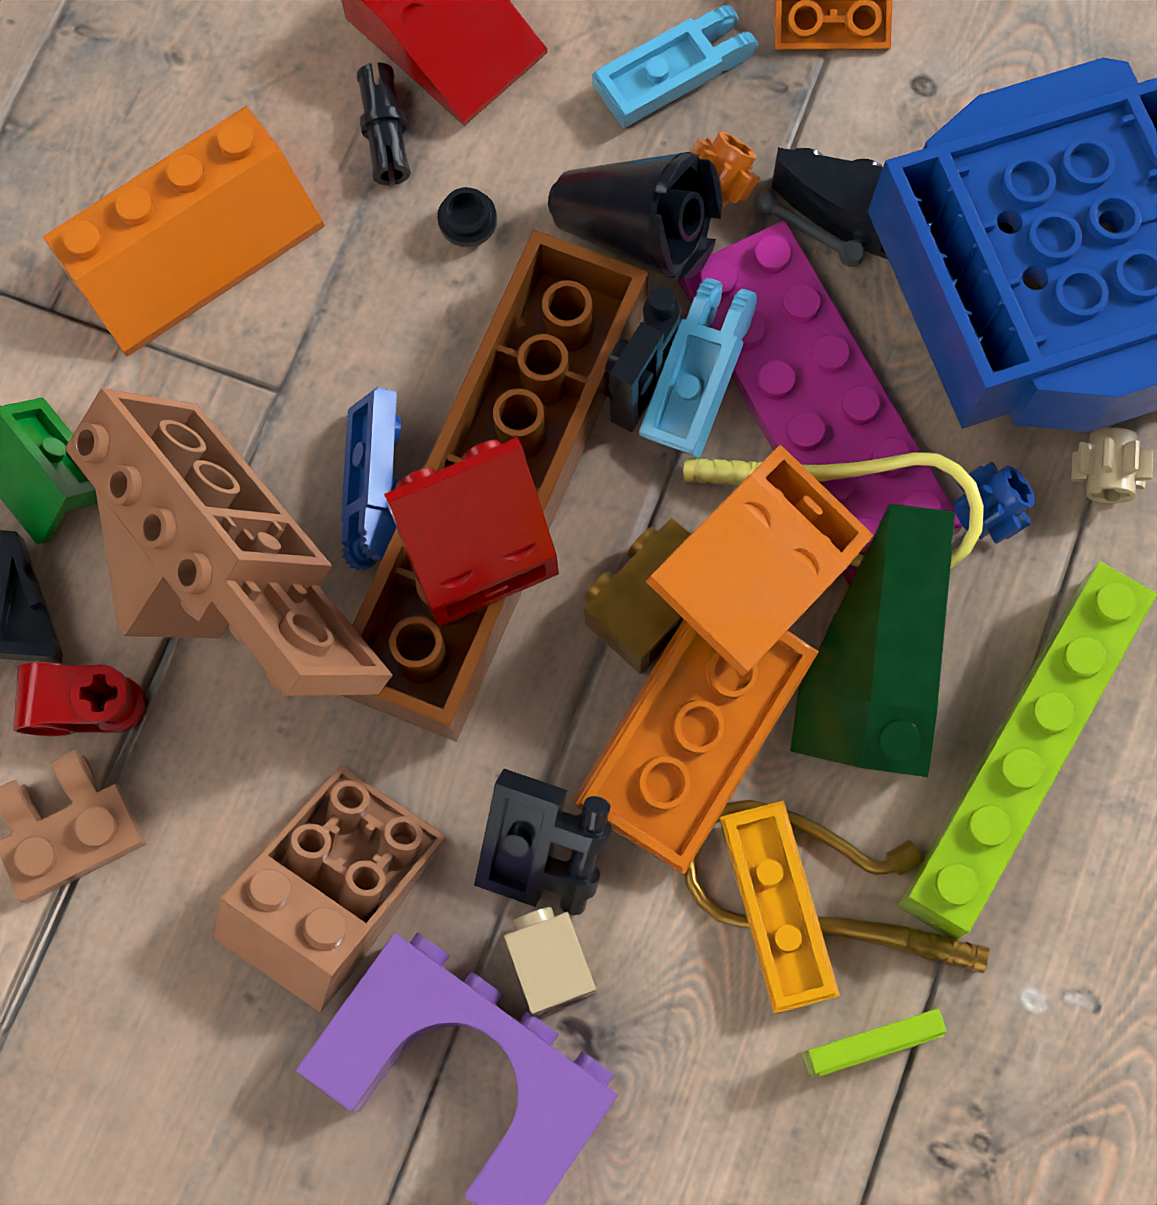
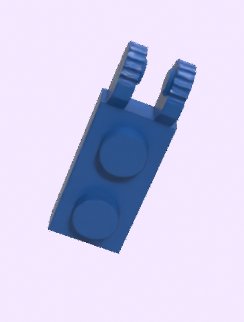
M376 387L348 409L341 512V522H343L342 544L344 548L341 551H343L342 558L346 560L345 564H349L351 569L356 568V571L360 569L365 571L376 565L375 562L378 560L382 561L397 528L392 514L389 512L390 508L384 494L396 489L398 483L397 475L393 473L394 448L398 443L401 433V419L396 415L397 392Z

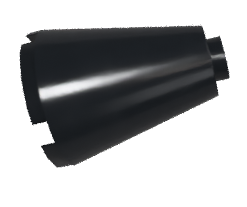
M690 152L567 170L560 175L551 187L548 196V208L556 226L567 233L667 277L691 278L703 269L715 246L716 239L707 238L711 218L721 219V183L715 165L709 159H700L698 154Z

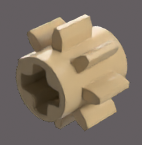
M1102 428L1093 431L1089 435V443L1080 442L1079 450L1073 452L1071 481L1086 482V496L1093 501L1101 503H1124L1131 501L1135 498L1136 489H1145V481L1153 479L1154 451L1151 449H1139L1140 441H1138V435L1128 429Z

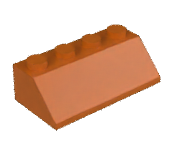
M246 105L42 237L69 278L128 357L325 227L282 151Z

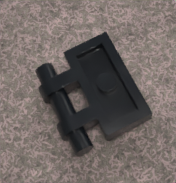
M658 287L651 292L643 306V322H640L630 341L622 337L616 343L605 366V372L609 373L610 377L606 396L610 398L611 422L631 433L651 401L681 318L680 303L673 291L667 287Z
M504 768L495 782L474 886L536 907L544 889L562 895L560 908L564 912H568L570 915L582 914L585 911L587 900L592 898L597 891L600 879V871L596 866L598 856L608 848L612 832V826L608 821L611 808L610 803L602 797L590 796L584 801L582 813L576 816L562 811L567 793L566 789ZM558 844L573 849L570 860L562 861L552 857L554 845Z

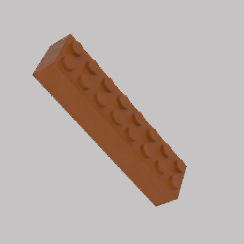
M533 229L424 469L432 468L435 471H439L462 461V456L469 449L480 443L498 440L502 444L518 437L549 529L606 400V390L610 382L609 373L605 372L607 360L614 346L622 337L630 341L643 315V306L648 299L649 271ZM396 528L352 624L354 629L392 673V677L379 695L341 696L457 742L522 591L438 627Z

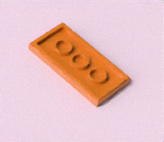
M683 620L570 803L582 810L585 799L590 796L606 799L611 805L608 821L612 826V830L675 871L685 874L819 651L787 630L750 671L742 677L699 633Z

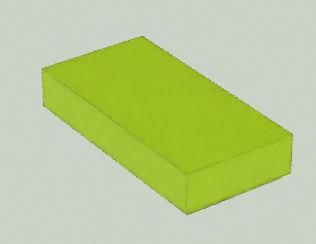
M937 1008L801 1053L808 1075H813L814 1078L944 1037L947 1029L940 1009Z

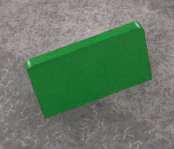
M43 397L0 406V499L36 544L46 543L52 539L67 511L98 503L96 489L65 450L73 433Z

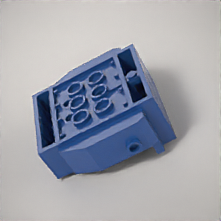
M1104 57L978 95L925 142L923 149L885 160L867 212L962 429L1009 414L1014 425L1093 432L1157 411V78L1139 83L1129 62ZM1099 223L1110 224L1114 227L1116 233L1105 230ZM997 224H1009L1016 233H1005L999 229ZM1022 279H1034L1040 284L1041 289L1032 290L1028 288Z

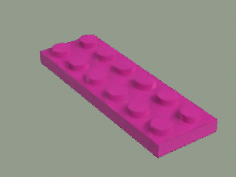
M785 220L712 253L703 269L693 277H677V281L691 305L694 297L697 295L700 284H702L706 277L721 282L723 285L722 298L717 307L715 318L708 326L719 331L722 329L728 310L737 292L741 288L756 292L757 308L755 309L748 332L741 339L744 344L731 377L773 451L781 444L800 464L804 465L860 462L913 452L921 453ZM914 465L859 477L820 482L873 535L890 503L955 512L929 466ZM956 513L953 535L958 534L963 527ZM870 541L864 546V548L859 552V554L864 555ZM848 565L842 572L849 586L857 567Z

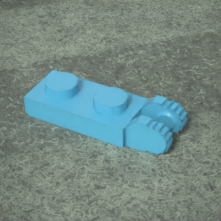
M729 4L723 5L696 20L692 18L687 19L595 70V73L592 74V85L624 129L722 74V71H730L737 67L738 64L743 63L751 55H754L753 53L759 45L752 33L747 31L746 33L737 34L736 37H732L713 48L711 43L729 33L739 19L732 6H729Z
M707 277L697 290V295L694 297L686 320L681 319L639 430V436L646 440L699 459L744 342L741 339L749 330L752 317L757 308L756 303L758 302L756 292L741 288L731 303L721 331L709 328L708 326L713 322L717 307L722 298L723 285L720 281Z

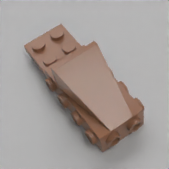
M101 388L66 445L65 450L96 489L117 627L124 636L221 638L229 626L232 635L249 648L266 670L268 681L276 689L284 693L285 696L379 695L392 677V673L319 586L332 568V565L198 404Z

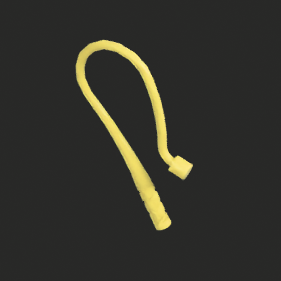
M913 452L860 462L822 465L801 464L819 482L859 477L914 465L935 466L952 475L965 490L970 506L969 529L961 544L952 551L950 570L971 553L982 533L984 506L976 482L961 465L939 453ZM686 458L683 469L684 481L686 483L699 482L706 484L710 482L711 484L724 485V483H728L729 485H740L762 462H744L741 460H731L730 462L721 459L710 461L708 459ZM858 554L849 565L858 567L863 555Z

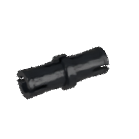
M377 62L380 79H378L379 85H376L372 64L369 63L362 66L357 71L356 76L364 108V114L360 117V126L363 137L369 140L373 167L372 176L376 183L390 185L388 163H392L395 184H400L411 175L403 140V134L407 130L406 116L404 111L398 108L394 84L395 75L392 66Z

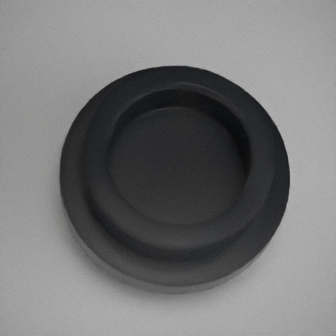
M463 187L452 191L442 201L438 209L437 219L442 235L449 242L457 246L473 247L480 245L492 236L497 226V212L494 203L487 195L475 188Z

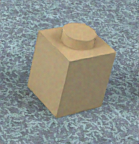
M546 907L514 920L517 931L506 934L504 937L531 1014L534 1017L597 994L568 912L554 916L552 907Z

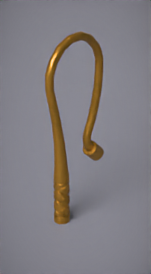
M751 799L729 802L716 823L720 822V817L764 806L769 803ZM787 810L791 826L826 843L868 873L883 875L896 871L901 876L923 862L921 854L911 840H907L887 852L888 859L884 861L872 860L851 843L826 827L798 813ZM696 854L684 874L685 885L697 905L717 922L740 928H749L746 915L724 910L707 896L698 881ZM817 916L823 934L838 935L879 944L903 953L908 952L910 955H921L922 958L929 960H940L941 963L961 966L964 969L970 968L971 971L984 974L987 967L990 948L978 944L975 946L974 943L961 942L959 939L947 936L941 937L939 934L928 931L927 933L925 931L922 932V930L916 928L910 929L908 926Z

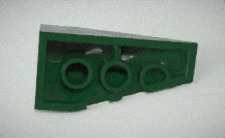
M892 503L888 505L855 571V576L826 630L825 637L818 649L819 652L798 686L790 745L791 752L863 769L928 777L938 710L955 512Z

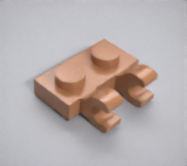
M76 750L51 761L55 775L70 798L72 805L42 820L26 784L19 786L17 780L14 779L0 786V815L12 832L11 835L0 840V857L20 902L28 904L147 845L121 787L113 784L100 790L86 756L82 755L79 757Z

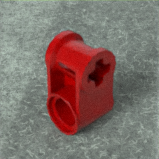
M44 662L21 664L18 666L13 730L17 733L35 736L125 732L135 727L143 718L147 705L146 696L139 684L129 677H125L112 666L102 664L64 665ZM113 689L118 691L116 699L107 700L104 704V709L100 707L102 699L112 697Z

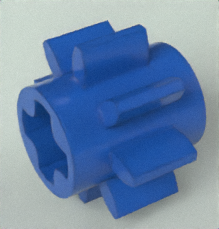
M990 462L984 467L980 465L969 473L977 484L984 506L982 533L978 539H982L990 534L994 543L998 544L1031 525L1032 522L1024 511L1035 504V497L1028 481L1017 469L1012 466H1006L998 471L994 462ZM957 482V484H958V486L960 487V489L965 493V490H964V489L961 487V485ZM966 494L955 500L954 510L961 525L968 531L970 506Z

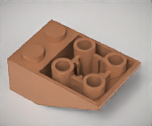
M340 766L220 898L213 938L321 1013L360 965L442 846L446 836L343 766Z

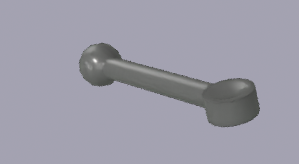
M760 191L755 196L754 206L759 213H772L839 253V259L845 266L855 267L861 263L865 251L860 242L855 240L843 242L779 204L776 196L771 191Z

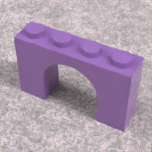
M418 932L410 943L394 933L296 1071L349 1111L360 1112L402 1052L418 1037L434 1029L448 1026L469 1027L486 1033L502 1047L512 1063L517 1080L518 1101L514 1119L509 1130L464 1197L475 1205H545L617 1098L618 1094L608 1087L615 1075L583 1051L580 1052L573 1062L552 1047V1044L559 1034L529 1012L525 1011L518 1022L498 1008L497 1004L504 994L472 971L464 982L442 967L449 955Z

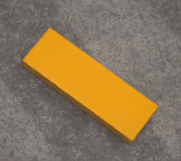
M784 800L720 817L721 828L773 1015L839 998V990Z

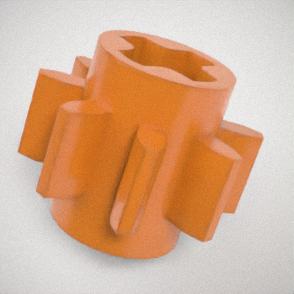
M719 132L714 141L709 137L705 141L697 138L689 151L690 153L698 154L700 159H709L715 165L721 183L722 208L725 207L729 200L733 203H737L739 199L746 202L761 179L760 176L751 171L754 167L752 164L757 158L756 153L744 142L726 132Z

